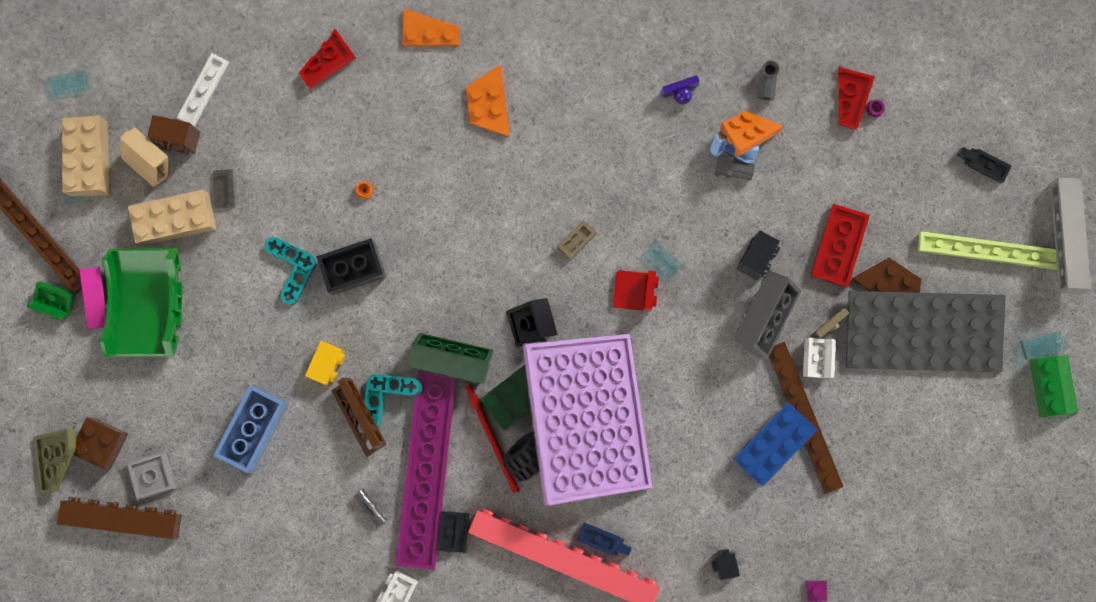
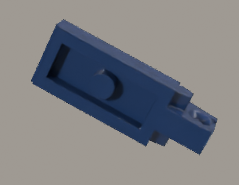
M585 522L577 538L578 542L610 555L618 556L619 552L630 555L632 547L623 544L624 539L620 538V536Z

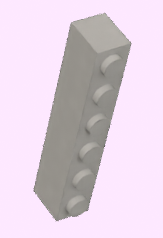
M1057 178L1051 183L1060 294H1084L1091 290L1093 283L1090 277L1091 261L1088 258L1089 241L1086 236L1087 222H1085L1084 214L1086 206L1083 203L1084 187L1080 178Z

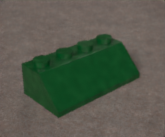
M419 333L412 343L408 366L413 367L417 371L426 370L431 371L434 375H448L455 380L465 379L473 384H484L494 350Z

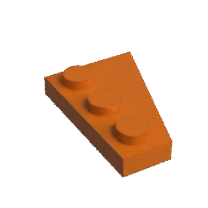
M404 9L403 46H459V26Z

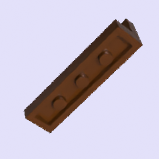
M343 377L337 381L339 385L331 391L365 456L369 457L386 446L387 443L352 378ZM342 390L347 400L342 399L338 392ZM349 407H351L355 416L350 415ZM358 423L361 425L364 433L359 432L357 428ZM367 439H368V441L370 442V444H371V446H372V449H370V450L368 449V447H367V445H366Z

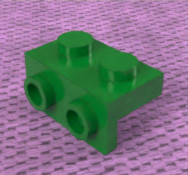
M39 281L35 286L33 300L27 303V308L32 309L36 313L51 316L52 319L63 320L72 312L75 294Z

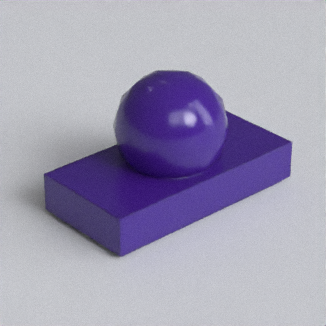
M698 75L663 86L661 89L662 97L674 95L677 103L681 105L689 103L692 100V91L690 89L697 87L700 82Z

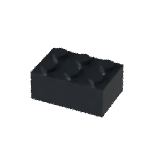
M372 238L316 256L327 292L331 295L386 278L376 243Z

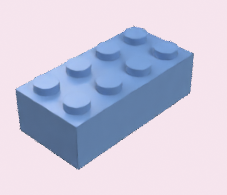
M249 385L213 456L246 473H254L289 402L257 386Z

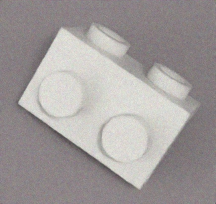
M805 338L803 377L834 378L835 339Z
M396 571L394 575L390 574L386 581L388 588L385 593L381 592L377 602H408L418 581L399 571Z

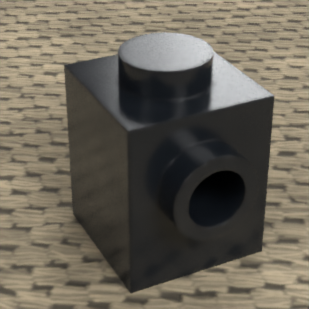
M729 549L718 550V554L713 555L714 560H711L713 571L717 572L718 578L725 580L740 577L735 552H729Z

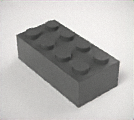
M770 270L768 271L767 275L762 279L760 289L753 297L749 310L744 315L741 326L735 333L734 340L743 348L765 359H768L801 293V290L789 277Z

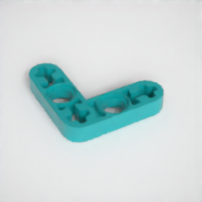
M270 237L265 242L266 251L295 266L281 292V300L285 304L294 305L307 285L317 261L311 254L277 237ZM277 241L276 244L283 248L281 255H279L280 250L276 248L271 250L270 243ZM289 249L296 251V256L293 259H287L286 252ZM299 257H302L306 260H308V258L310 257L312 265H307L306 267H304L305 263L298 260ZM302 274L304 277L303 283L295 284L294 277ZM290 284H292L296 288H300L299 291L294 289L292 295L295 296L294 299H289V301H287V297L285 295L286 293H291L293 289L289 287Z
M372 374L367 380L364 402L368 410L377 411V413H370L377 427H380L382 421L385 393L417 396L422 391V383L414 378ZM393 380L399 382V387L396 390H392L390 387ZM373 381L385 382V386L373 385ZM404 384H414L416 385V389L412 390L409 388H404ZM372 397H377L378 405L373 408L370 405V400Z

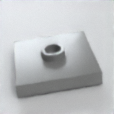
M166 451L126 463L136 500L176 489Z

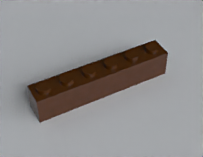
M69 497L68 500H61L57 524L176 539L179 537L182 515L176 514L177 510L172 509L158 512L156 507H145V510L138 509V505L126 504V507H120L118 502H107V505L100 504V500L88 499L87 502H82L79 497Z

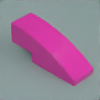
M100 267L79 269L87 329L105 327L107 316Z

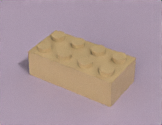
M101 116L62 118L63 193L70 197L109 195L108 121Z
M203 189L128 206L134 240L140 246L216 230L210 196Z

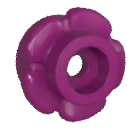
M877 99L869 101L866 105L867 114L874 118L880 117L885 111L884 103Z

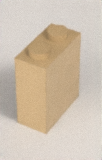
M136 128L122 134L120 138L121 159L152 187L162 182L168 176V156Z

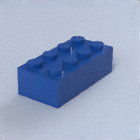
M786 402L734 457V460L763 487L807 442L817 429L793 406Z

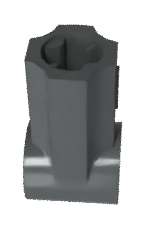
M775 61L765 62L760 69L758 99L774 100L777 74L779 73V65ZM767 67L772 68L773 71H774V74H773V75L767 74V73L765 72V68H767Z
M719 155L715 175L719 176L720 174L726 176V178L735 177L751 181L755 164L735 160L732 156Z

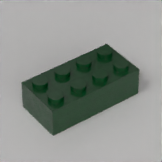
M525 364L480 399L503 430L509 428L531 410Z

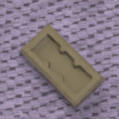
M583 220L557 248L571 260L597 235V232Z
M842 308L813 333L815 338L820 339L828 331L832 333L839 328L840 325L838 323L849 314L848 310Z

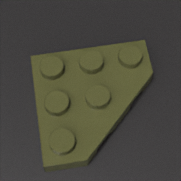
M74 428L33 437L40 494L57 492L76 449Z

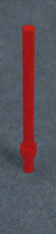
M471 384L465 387L471 400L469 403L477 413L512 493H516L520 489L513 475L502 464L504 454L481 406L483 403L477 397Z

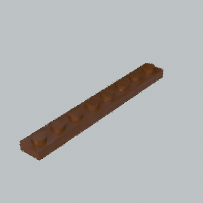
M0 178V209L69 289L77 294L82 290L80 268Z
M785 342L774 345L769 358L787 402L817 429L807 440L805 447L824 494L842 488L844 486Z

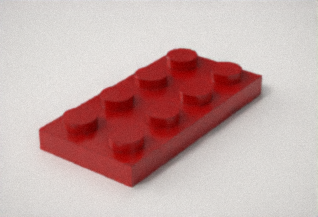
M834 203L831 205L810 274L811 277L845 288L849 286L870 217L869 214Z

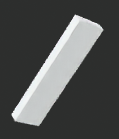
M211 53L177 116L178 120L189 122L195 127L229 64L227 60Z

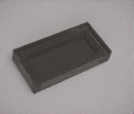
M233 170L213 171L215 208L235 207Z

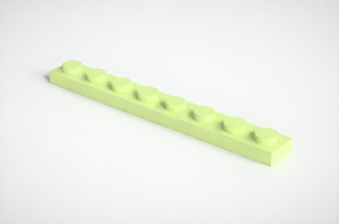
M922 231L919 233L918 252L1057 270L1056 249Z

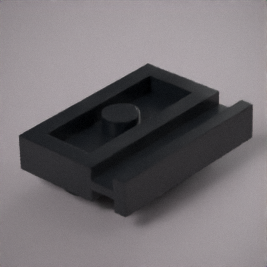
M441 511L437 551L466 553L470 513Z

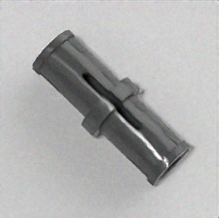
M364 489L353 496L363 507V512L370 516L377 527L387 520L378 509L376 501L373 502Z

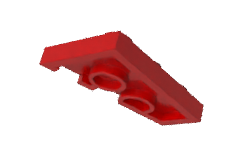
M336 29L331 32L330 38L321 44V49L317 54L312 56L299 72V75L310 90L356 59Z
M838 66L839 126L858 130L875 76Z

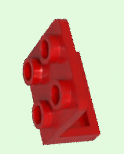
M618 270L615 279L613 307L651 312L652 308L656 307L657 296L654 295V289L658 288L659 277L656 276V271L648 270L647 273Z

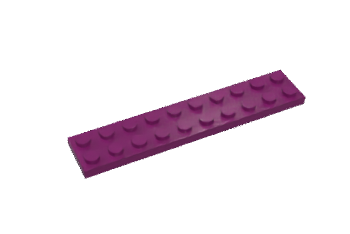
M418 371L417 379L422 383V391L419 395L415 396L396 566L435 570L456 380L448 375H434L432 372Z

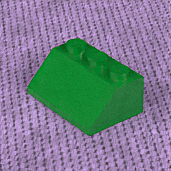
M1068 355L1029 360L1039 417L1078 413Z

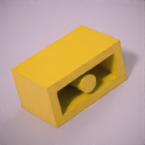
M320 341L305 376L330 386V383H334L338 376L336 372L338 365H342L345 360V350Z

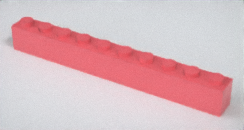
M488 509L478 510L468 532L472 535L629 602H655L660 587L656 585L657 581L648 577L645 580L638 578L639 574L629 569L626 573L619 570L621 566L613 562H609L608 565L601 562L602 558L591 554V557L583 554L584 550L575 546H573V549L565 547L566 543L561 540L555 539V541L547 539L548 535L537 531L536 534L529 531L530 527L520 523L518 526L511 524L512 520L507 517L501 516L499 519L493 516L494 512Z

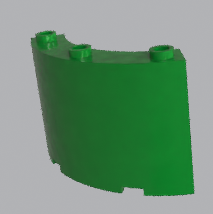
M108 249L105 257L102 259L108 286V299L106 300L107 317L103 335L99 339V348L102 349L104 357L174 356L179 336H176L177 327H181L183 284L178 281V271H181L178 249Z

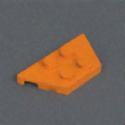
M500 65L466 86L471 125L510 137L502 67Z
M743 111L726 120L720 127L722 133L727 137L728 143L735 146V154L738 157L777 135L783 128L781 124L748 111Z

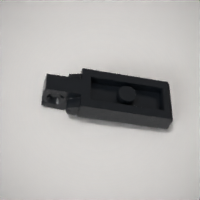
M962 147L956 154V156L965 160L964 164L969 168L1000 184L1004 183L1012 167L1010 164L979 148H971L969 150Z

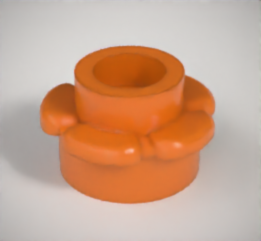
M362 181L356 185L355 192H357L358 198L369 199L373 195L374 187L367 181Z

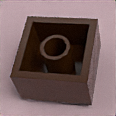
M152 115L147 137L153 141L154 145L159 146L161 150L171 151L172 148L176 149L180 154L189 155V152H196L200 131L189 122Z
M86 417L76 437V449L73 455L101 469H111L128 433L95 417Z

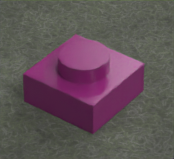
M806 581V601H827V581Z

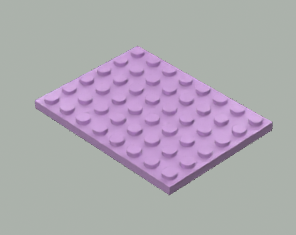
M630 334L523 345L544 504L552 505L653 488Z

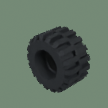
M534 431L520 438L507 451L502 461L503 466L519 482L533 477L540 471Z

